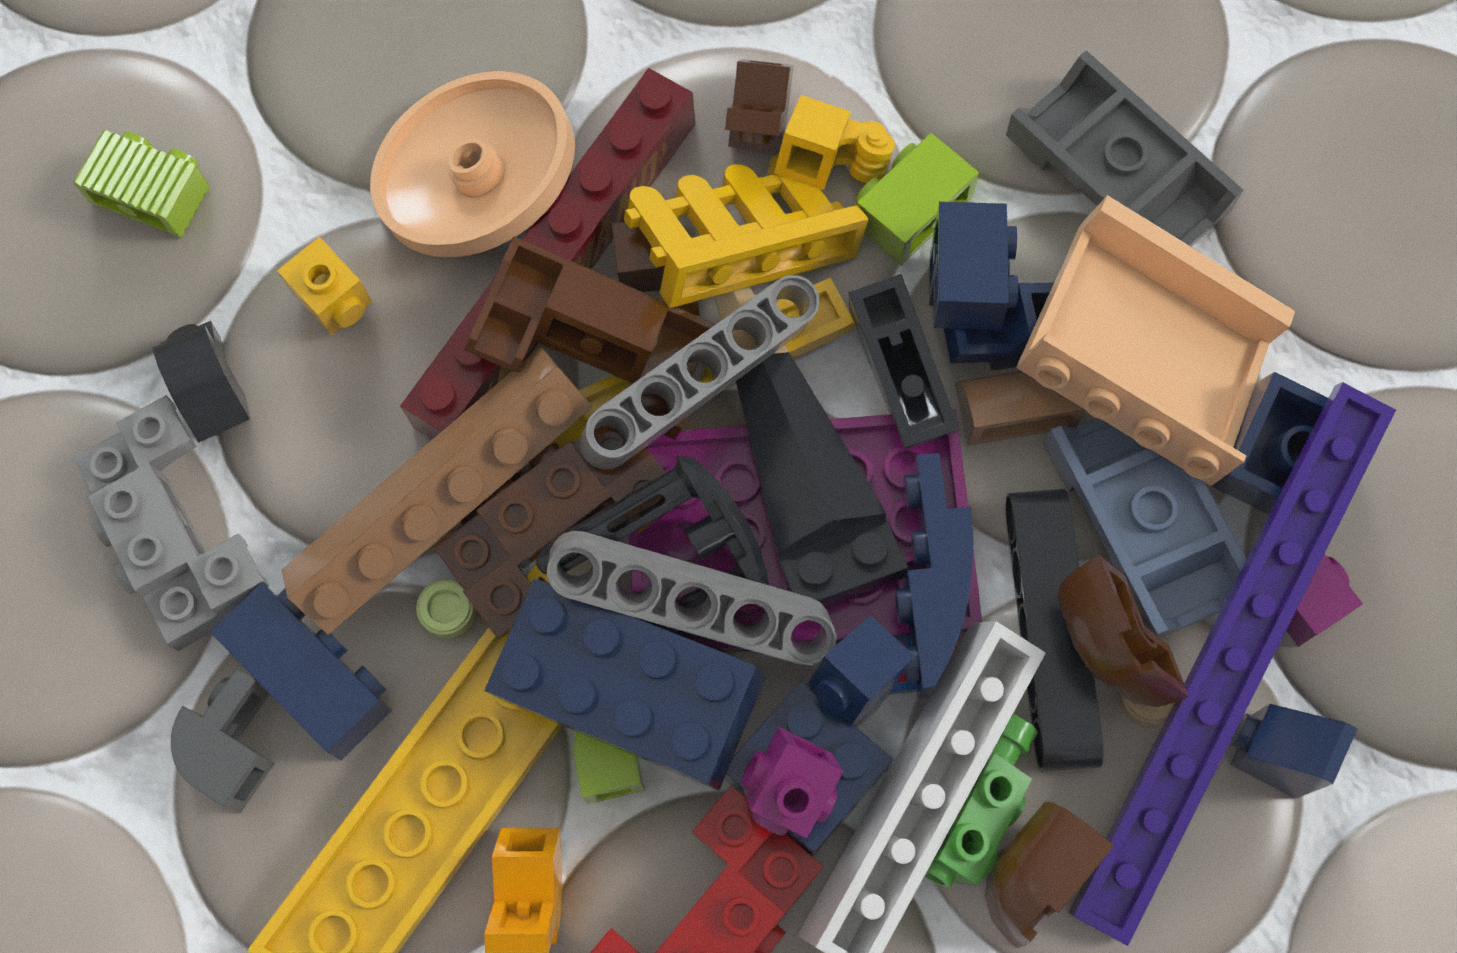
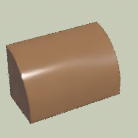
M1022 371L961 380L955 383L968 446L1047 433L1060 425L1077 427L1085 412V409L1054 390L1042 386L1036 379Z

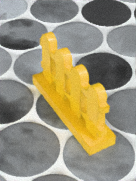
M779 154L771 158L767 176L760 178L757 177L752 169L745 165L734 164L728 166L724 172L722 187L712 189L708 182L699 176H684L678 181L676 195L673 199L664 200L662 195L651 187H636L630 193L628 209L625 210L624 221L629 229L639 227L653 247L651 248L649 259L655 268L665 265L659 293L669 308L773 281L787 275H795L854 259L857 256L869 219L858 205L844 208L839 201L830 203L819 188L774 174ZM779 193L793 212L785 214L771 194ZM734 204L748 224L739 226L725 206ZM687 215L701 236L691 238L677 217Z

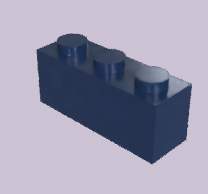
M261 582L210 633L327 753L342 761L392 711L379 698L387 689L363 665L354 673L340 659L348 650L331 633L327 635L322 629L315 633L302 620L306 615L287 598L285 588L277 595Z

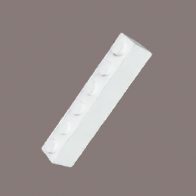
M997 621L971 623L800 929L798 937L824 953H883L1046 654L1044 651Z

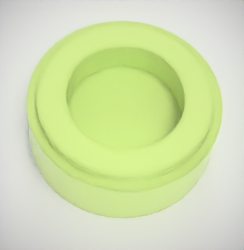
M452 579L434 581L426 586L419 595L416 605L418 619L429 633L438 638L451 639L464 634L475 620L476 609L463 593L465 590L458 581Z

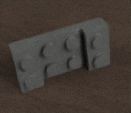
M1087 50L1078 57L1055 89L1030 110L1018 108L1010 117L1006 136L1040 168L1044 169L1049 164H1052L1096 206L1108 195L1191 247L1233 210L1244 191Z

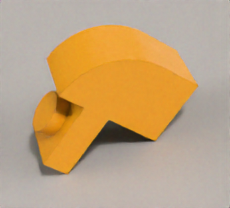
M501 828L492 854L494 903L484 933L485 953H549L551 944H557L561 919L560 828Z

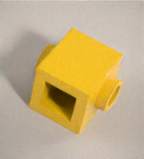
M320 236L277 270L291 293L331 336L341 328H347L355 324L363 316L366 308L373 303L361 280Z

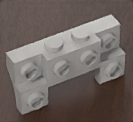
M165 395L117 421L119 433L74 456V459L92 493L87 496L96 513L94 517L90 518L91 525L98 538L106 547L112 545L120 561L113 565L118 580L129 594L137 592L143 596L166 644L180 651L208 635L261 582L269 587V584L261 575L247 548L246 540L240 534L232 536L207 551L204 550L171 483L160 473L171 462L196 448L194 441L189 437L176 412L175 404Z

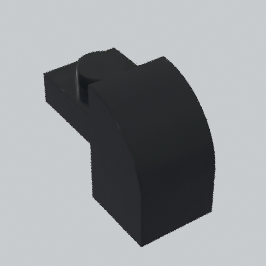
M211 320L199 326L195 324L182 326L173 331L167 340L153 347L158 368L168 391L198 443L250 420L245 394L225 361L221 337Z

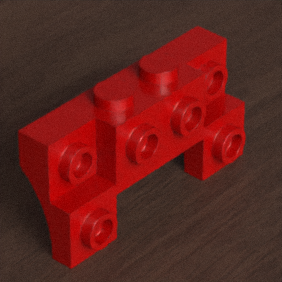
M730 785L692 831V834L727 864V867L655 953H771L787 933L778 924L820 874L824 866L788 835L775 834L759 825L752 818L754 812L750 810L746 797ZM610 928L590 953L640 952L614 929Z

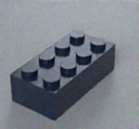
M534 578L484 691L503 702L719 791L765 677L756 665L629 615L566 598L558 594L550 584Z

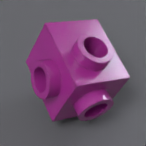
M778 727L765 752L757 751L750 759L743 774L742 785L745 786L744 794L750 810L754 812L752 818L759 825L775 834L784 836L789 829L807 838L815 823H823L830 815L837 798L835 786L843 770L833 753Z

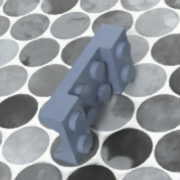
M1096 418L1077 427L1060 425L1051 429L1044 442V446L1068 492L1076 491L1114 567L1125 575L1144 626L1159 638H1163L1219 613L1247 559L1205 482L1190 476L1184 469L1151 449L1139 445L1133 438L1101 419Z

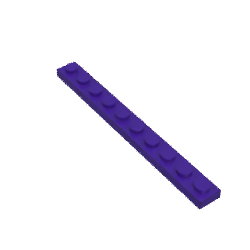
M1344 382L1334 386L1184 683L1189 697L1173 704L1106 837L1114 847L1082 885L1068 912L1073 917L1127 946L1129 945L1396 409Z

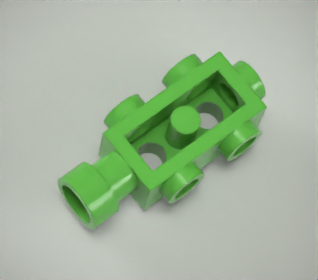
M1012 714L924 877L937 885L948 889L951 888L953 883L978 886L980 880L984 879L993 870L998 860L999 851L997 847L1007 827L1015 823L1022 814L1026 803L1024 794L1032 778L1014 767L1019 755H1027L1038 734L1037 730L1023 718Z

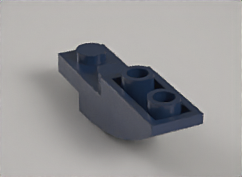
M939 453L916 455L912 475L904 476L907 510H917L919 530L911 531L913 562L915 566L924 565V569L907 571L903 584L904 589L895 590V606L898 624H908L911 647L905 648L915 657L904 671L906 683L916 682L918 699L931 696L951 658L965 617L973 571L971 507L947 509Z

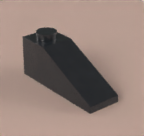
M902 274L848 292L849 311L855 322L856 331L904 449L907 450L959 432L956 418Z

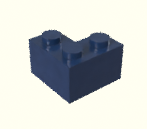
M939 201L929 256V305H934V328L1002 330L1007 309H1016L1018 276L1009 275L1010 260H1015L1017 227L1007 226V204Z

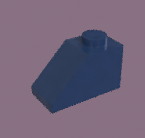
M869 615L823 657L808 685L816 692L818 699L828 710L839 714L852 726L871 716L880 707L915 656L874 617Z
M1269 704L1255 712L1253 716L1248 713L1243 716L1230 742L1232 746L1238 748L1230 765L1297 799L1334 784L1358 728L1346 722Z

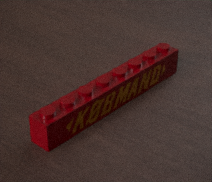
M648 68L571 172L554 203L532 225L522 240L583 267L592 269L613 240L612 223L625 222L624 215L625 210L628 209L631 191L636 187H651L696 125L693 92ZM494 279L400 405L413 428L430 439H434L512 371L464 351L468 337ZM531 341L523 361L531 355L539 343Z

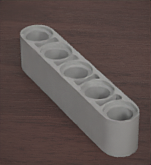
M787 275L778 279L598 408L589 417L580 438V451L584 459L593 467L602 470L614 469L622 465L796 338L818 311L820 305L819 294L815 286L806 278L798 275ZM777 299L792 301L797 306L800 317L791 318L785 316L777 306ZM744 330L749 332L756 341L757 349L746 350L739 347L733 339L732 331ZM696 361L704 363L710 368L713 374V381L701 383L694 380L687 370V364ZM646 394L661 396L668 405L669 413L664 416L649 414L641 404V396ZM605 426L616 429L623 439V447L617 450L602 448L595 440V429Z
M571 531L562 534L555 540L550 549L547 577L551 587L558 594L566 598L800 665L812 666L819 664L823 657L836 646L837 636L825 607L813 598L582 531ZM569 553H581L591 561L592 567L585 574L579 576L570 575L560 567L559 560ZM629 570H640L651 579L648 586L638 592L626 591L618 584L617 580L620 575ZM688 587H699L708 594L706 601L701 606L693 609L679 605L675 599L679 592ZM749 603L757 604L765 609L762 618L754 624H741L733 618L741 606ZM811 620L821 624L818 634L810 640L800 641L791 636L793 629L800 622Z

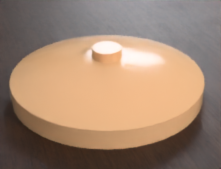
M492 71L472 74L448 82L413 104L386 134L375 156L370 177V191L374 208L380 219L402 244L422 254L436 257H461L495 248L511 240L513 236H518L533 225L550 208L561 193L574 161L575 135L573 126L556 95L547 86L532 77L514 72Z

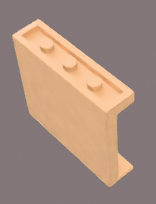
M1107 195L1079 226L1016 368L1036 379L1042 386L1054 390L1082 407L1091 416L1105 421L1133 438L1139 445L1151 449L1184 469L1190 476L1212 486L1245 461L1246 455L1235 449L1234 445L1268 346L1290 327L1295 311Z

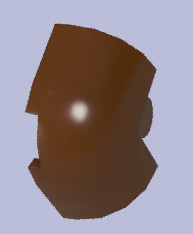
M1100 555L1071 572L1059 586L1057 600L1074 648L1091 675L1134 704L1160 707L1188 698V691L1169 644L1144 626L1125 575Z
M1044 802L1009 845L999 852L998 860L993 870L987 875L985 900L992 922L1005 939L1015 948L1026 946L1037 935L1034 927L1043 916L1050 917L1055 911L1059 913L1114 845L1067 809L1053 802Z

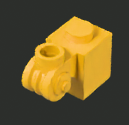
M800 95L784 133L774 174L824 190L832 168L839 164L849 165L851 176L860 182L868 183L875 177L881 180L886 175L890 157L895 148V142L887 133L885 127L876 121H864L861 123L849 119L851 111Z

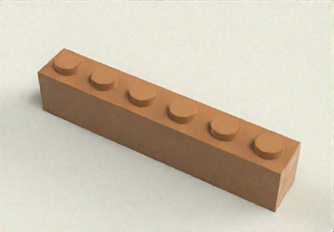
M539 347L522 362L518 373L511 371L282 568L287 598L329 635L589 411L592 405L546 351Z

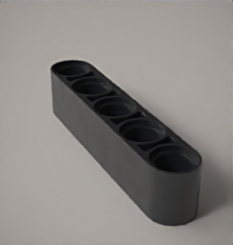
M1066 489L1007 493L1005 503L1006 525L1020 637L1046 653L1027 687L1031 725L1038 732L1034 740L1038 768L1041 772L1099 768L1103 764L1104 753L1095 679L1074 648L1057 600L1061 583L1071 572L1079 568L1068 493Z

